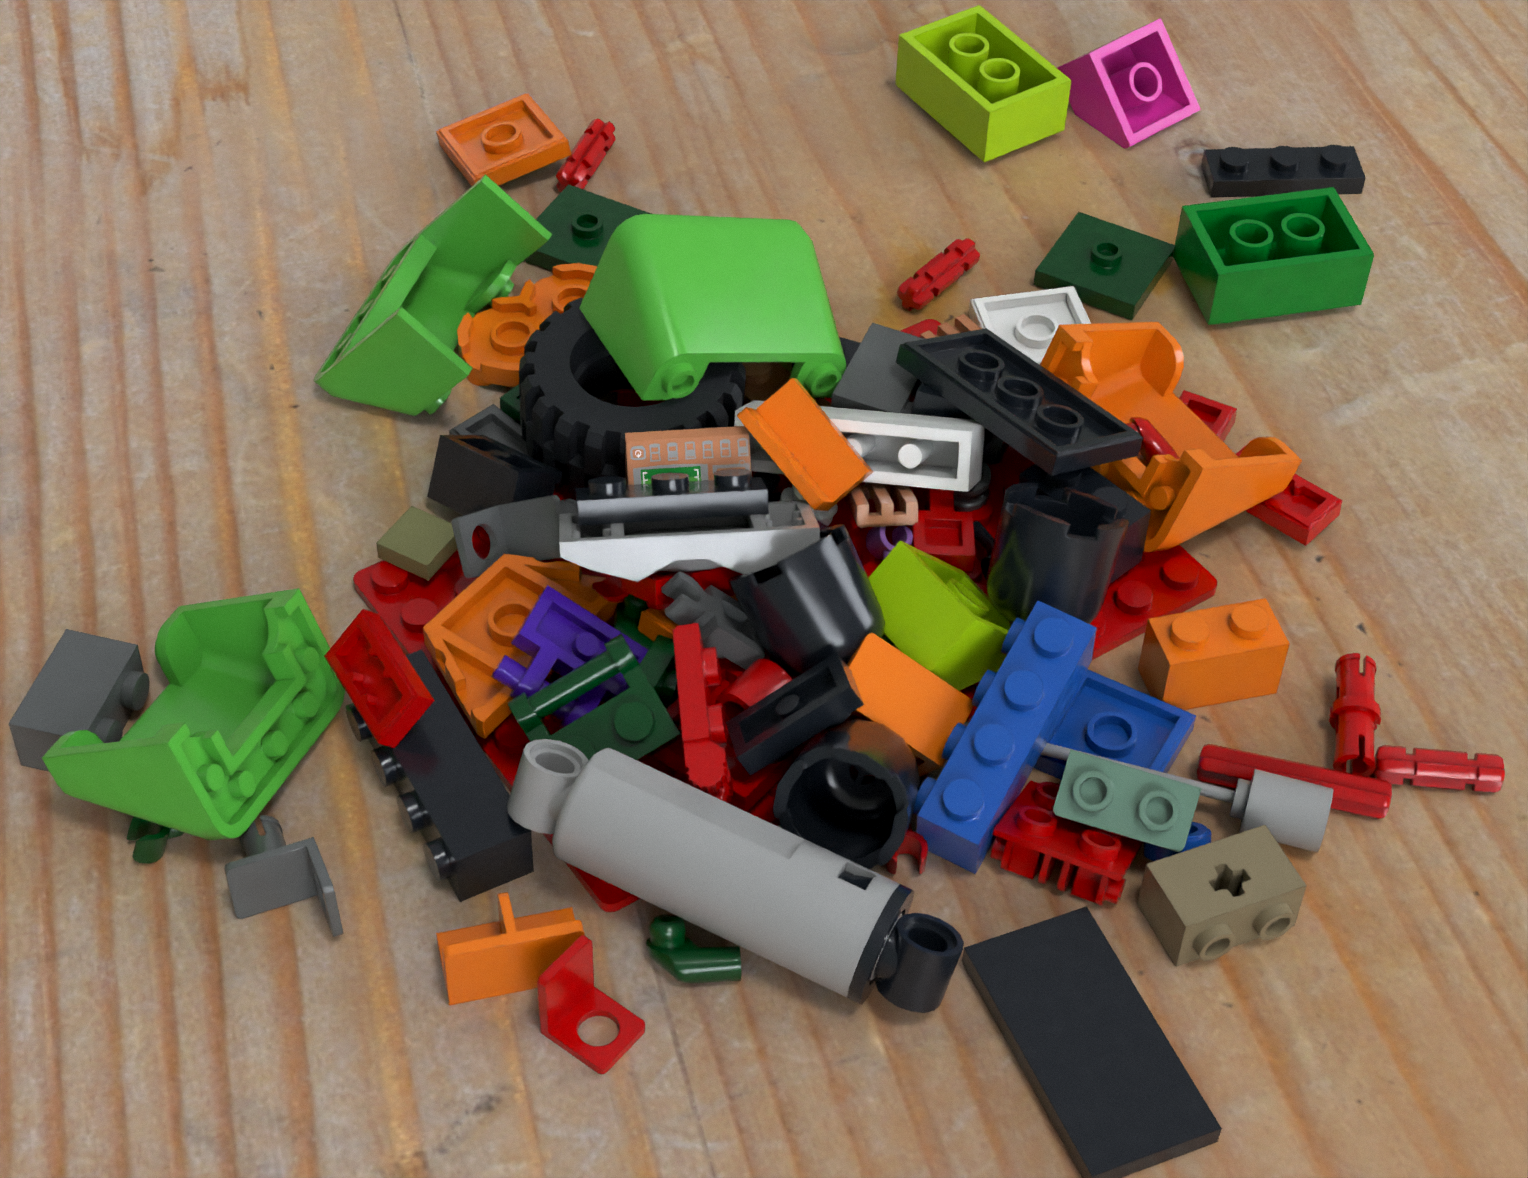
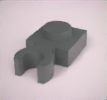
M677 572L661 587L662 593L675 600L665 609V615L678 625L699 623L704 647L716 646L718 658H727L746 670L754 661L763 659L766 656L765 649L740 603L712 585L703 590L692 577L683 572Z

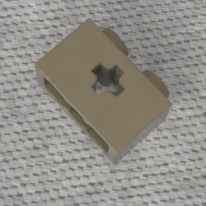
M1262 825L1147 863L1137 905L1177 967L1197 959L1204 961L1217 959L1226 954L1232 947L1258 938L1271 940L1283 935L1291 927L1295 926L1307 885L1267 826Z

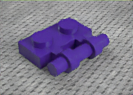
M547 585L511 642L512 645L532 657L527 668L504 655L491 677L512 689L510 697L515 698L523 692L529 697L551 684L545 680L551 669L561 676L566 675L606 651L607 649L604 644L620 634L628 643L639 663L643 660L648 649ZM620 672L561 707L551 715L561 721L559 728L562 729L597 708L600 701L605 703L630 687Z

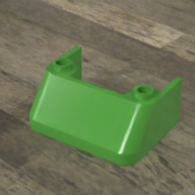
M485 174L407 242L390 261L317 372L314 382L333 397L411 416H416L424 410L430 415L433 414L446 401L452 388L465 379L473 369L453 352L458 344L457 328L463 316L469 312L473 318L487 304L492 307V299L507 297L515 285L509 278L516 267L550 239L552 233Z

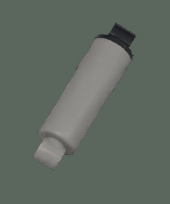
M533 740L527 743L523 750L507 803L508 814L516 823L526 829L538 833L553 834V853L558 859L861 1005L869 997L875 985L886 1000L897 1007L911 1012L926 1013L934 1011L941 1005L962 953L964 941L960 933L952 925L940 918L921 913L908 914L914 896L912 889L611 748L600 750L589 761L580 750L558 740Z

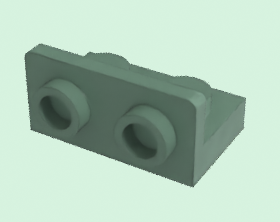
M1070 749L1053 812L1062 818L1175 852H1181L1187 841L1202 788Z

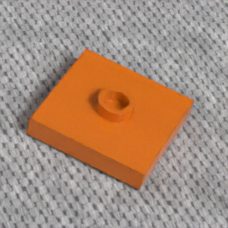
M528 93L436 131L441 148L471 186L485 174L499 186L572 155L568 139Z

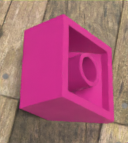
M1161 18L1057 67L1058 70L1071 79L1069 102L1075 115L1124 149L1201 110Z

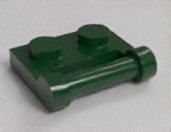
M622 634L604 644L607 649L606 651L528 697L523 692L507 702L515 719L530 742L539 739L558 740L580 750L588 758V761L600 750L611 748L639 762H643L682 738L681 732ZM621 672L630 688L551 735L543 718Z

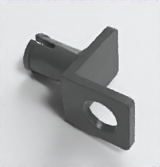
M550 495L499 504L454 518L452 520V528L464 576L466 578L480 576L503 554L533 557L537 561L560 558L559 514L576 513V500L568 498L564 501V499L560 500L557 495ZM478 525L485 529L490 539V551L484 560L475 553L472 544L473 531Z
M260 816L265 831L263 836L259 835L253 821L249 828L239 836L240 844L245 850L247 857L229 862L224 867L236 916L243 919L317 896L333 937L342 935L343 928L334 887L314 837L286 845L283 829L277 819L272 816Z

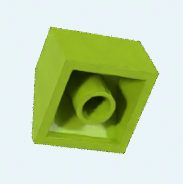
M900 540L868 578L881 606L885 620L882 639L892 646L895 645L902 653L959 691L979 682L988 669L997 673L1007 656L1001 653V649L1013 623L1003 617L992 606L989 597L964 571Z

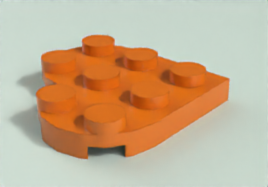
M582 263L553 266L552 276L540 279L535 284L529 279L525 282L519 296L492 299V308L477 313L473 318L469 312L465 314L457 328L459 357L473 368L467 376L468 381L477 386H488L491 384L506 387L517 386L519 384L520 359L524 356V346L529 337L536 330H539V325L553 312L557 311L562 314L567 303L580 297L584 298L597 266Z

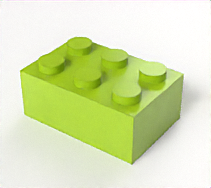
M977 5L899 35L895 85L983 162L1065 130L1071 79L982 6Z

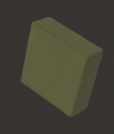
M411 506L376 543L378 558L428 581L457 550L452 523L414 506Z

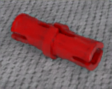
M1359 653L1346 654L1336 660V700L1333 702V707L1330 706L1329 722L1331 727L1335 729L1334 770L1346 772L1347 760H1350V773L1366 777L1374 773L1376 768L1374 731L1377 729V724L1380 725L1381 709L1379 704L1375 702V674L1377 666L1375 661L1367 655L1363 659L1362 673H1360Z

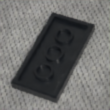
M987 328L905 342L899 346L896 358L898 365L1051 476L1136 457L1139 454L1143 437L1137 431Z
M1087 906L964 947L963 965L1082 1178H1122L1218 1142L1222 1128Z

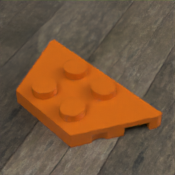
M503 554L423 627L425 646L477 735L485 739L512 713L507 703L513 699L510 697L512 689L497 681L491 675L504 655L527 668L532 657L512 645L511 642L547 585L606 622L614 615L617 604L623 602V600L608 602L592 589L594 582L603 581L606 579L605 577L583 575L581 566L572 562L554 561L546 563L537 561L533 557ZM551 669L545 680L555 671Z

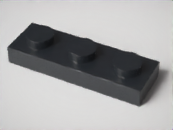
M1278 146L1275 148L1249 149L1228 147L1225 149H1206L1203 152L1201 163L1211 198L1257 197L1334 187L1338 194H1362L1366 179L1354 146Z
M746 469L714 472V480L689 481V475L685 473H661L651 476V484L626 485V479L623 477H597L588 480V488H575L576 513L579 526L769 514L768 489L761 477L752 478L751 471Z

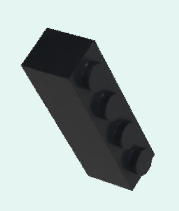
M421 649L406 655V657L435 701L395 748L378 744L353 703L346 705V714L357 740L361 742L368 739L372 745V762L383 786L387 787L394 784L398 791L397 804L408 831L411 834L420 831L426 841L423 845L425 857L435 879L438 882L447 879L459 901L462 902L534 872L531 830L516 823L508 814L507 803L510 796Z

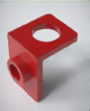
M581 935L539 977L537 988L541 1034L598 1074L607 1073L645 1033L644 1020L594 987L592 940L586 936ZM603 1016L610 1018L617 1024L619 1033L615 1040L607 1045L592 1046L581 1040L578 1035V1029L588 1018Z

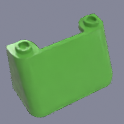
M665 214L635 215L626 219L614 230L579 307L641 400L679 399L689 395L698 386L708 364L713 362H795L790 379H797L812 398H832V393L846 370L843 349L813 241L796 221L788 219Z
M299 588L179 606L163 623L155 642L156 659L170 684L121 740L103 743L95 733L88 730L67 732L44 754L42 760L57 785L69 796L202 839L237 838L249 828L339 712L344 701L345 689L324 657L330 647Z

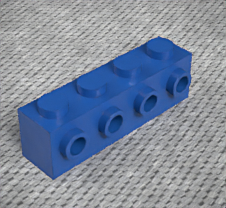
M1040 601L1036 602L1026 621L1020 618L1015 619L1002 645L1001 653L1007 656L997 673L988 669L977 686L972 699V705L978 708L968 726L957 723L945 744L942 758L947 760L945 767L937 780L928 776L918 791L914 814L917 815V833L922 835L927 841L929 852L974 874L977 873L996 838L995 835H992L994 828L1019 796L1092 661L1097 627Z

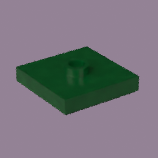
M568 184L536 219L552 233L550 239L524 261L551 271L553 266L560 264L582 263L598 266L611 235L622 222L635 215L652 213Z
M1078 212L1035 270L1033 285L1046 290L1074 286L1082 303L1133 320L1173 261L1175 245Z

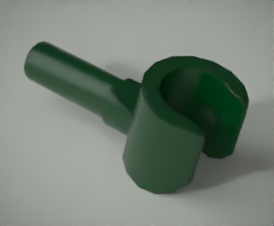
M133 817L127 834V840L139 839L135 843L133 859L139 863L149 864L157 862L165 852L168 839L182 836L184 832Z

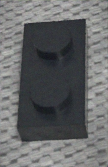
M838 652L731 718L726 722L736 758L751 776L769 764H775L784 760L797 746L821 731L840 725L853 711L863 706L864 703L850 668Z

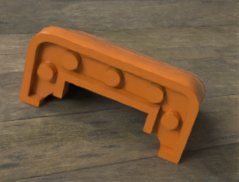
M1159 322L1059 325L1040 363L1046 370L1123 423H1129L1131 417H1141L1149 420L1180 457L1178 460L1170 454L1154 455L1149 464H1147L1139 451L1136 457L1091 467L1151 510L1144 552L1171 549L1281 493L1288 486L1302 462L1284 442L1276 437L1267 436L1251 440L1238 457L1173 393L1184 368V356L1180 344Z

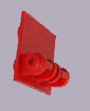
M1030 780L994 828L992 835L997 837L994 841L990 857L1001 861V869L1033 880L1037 874L1042 853L1045 854L1038 877V883L1044 885L1050 878L1056 859L1062 860L1064 863L1057 884V890L1062 892L1066 890L1076 865L1078 870L1071 890L1072 895L1094 902L1100 906H1103L1105 900L1117 905L1126 883V879L1123 877L1144 842L1055 815L1053 807L1060 784L1053 782L1037 783Z

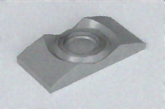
M806 500L768 502L769 514L582 526L578 524L577 513L559 514L560 558L592 571L636 582L659 570L678 572L726 567L744 575L776 565L778 561L820 539V527L811 506Z

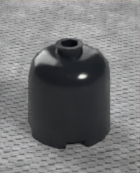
M1027 482L1011 485L1005 491L987 572L986 588L992 606L1003 617L1013 623L1016 618L1026 621L1036 602L1040 601L1090 624L1097 617L1103 606L1129 521L1127 519H1116L1118 508L1115 505L1075 489L1065 487L1062 498L1036 495L1039 485L1037 483Z
M837 524L820 530V539L785 557L778 561L776 565L754 573L737 575L728 579L738 602L770 661L783 668L792 680L836 652L848 664L864 637L869 633H874L883 638L885 620L881 606L844 524Z
M864 719L846 720L834 728L825 729L813 736L793 761L777 785L773 805L774 817L779 818L782 829L867 869H871L876 865L882 866L890 861L903 843L914 814L917 794L921 785L916 757L905 740L884 724Z

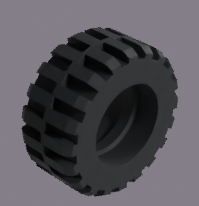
M582 297L567 303L564 307V313L553 312L539 325V330H536L529 337L524 346V356L520 359L519 365L522 439L526 442L527 453L530 457L563 472L561 482L557 485L562 487L566 483L569 485V492L574 496L575 488H588V480L593 478L616 476L626 479L625 433L734 427L735 410L744 406L746 368L743 366V362L709 363L696 389L689 395L679 399L672 398L648 406L627 407L610 404L595 398L612 390L634 388L579 309L583 300Z

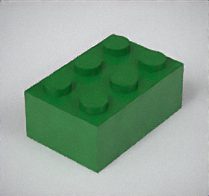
M1334 187L1182 206L1173 258L1207 324L1213 325L1361 305L1374 253Z

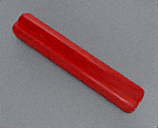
M1213 744L1204 745L1200 752L1197 765V779L1201 782L1236 789L1238 778L1251 781L1254 769L1333 788L1330 809L1381 819L1385 818L1390 808L1392 784L1386 780Z

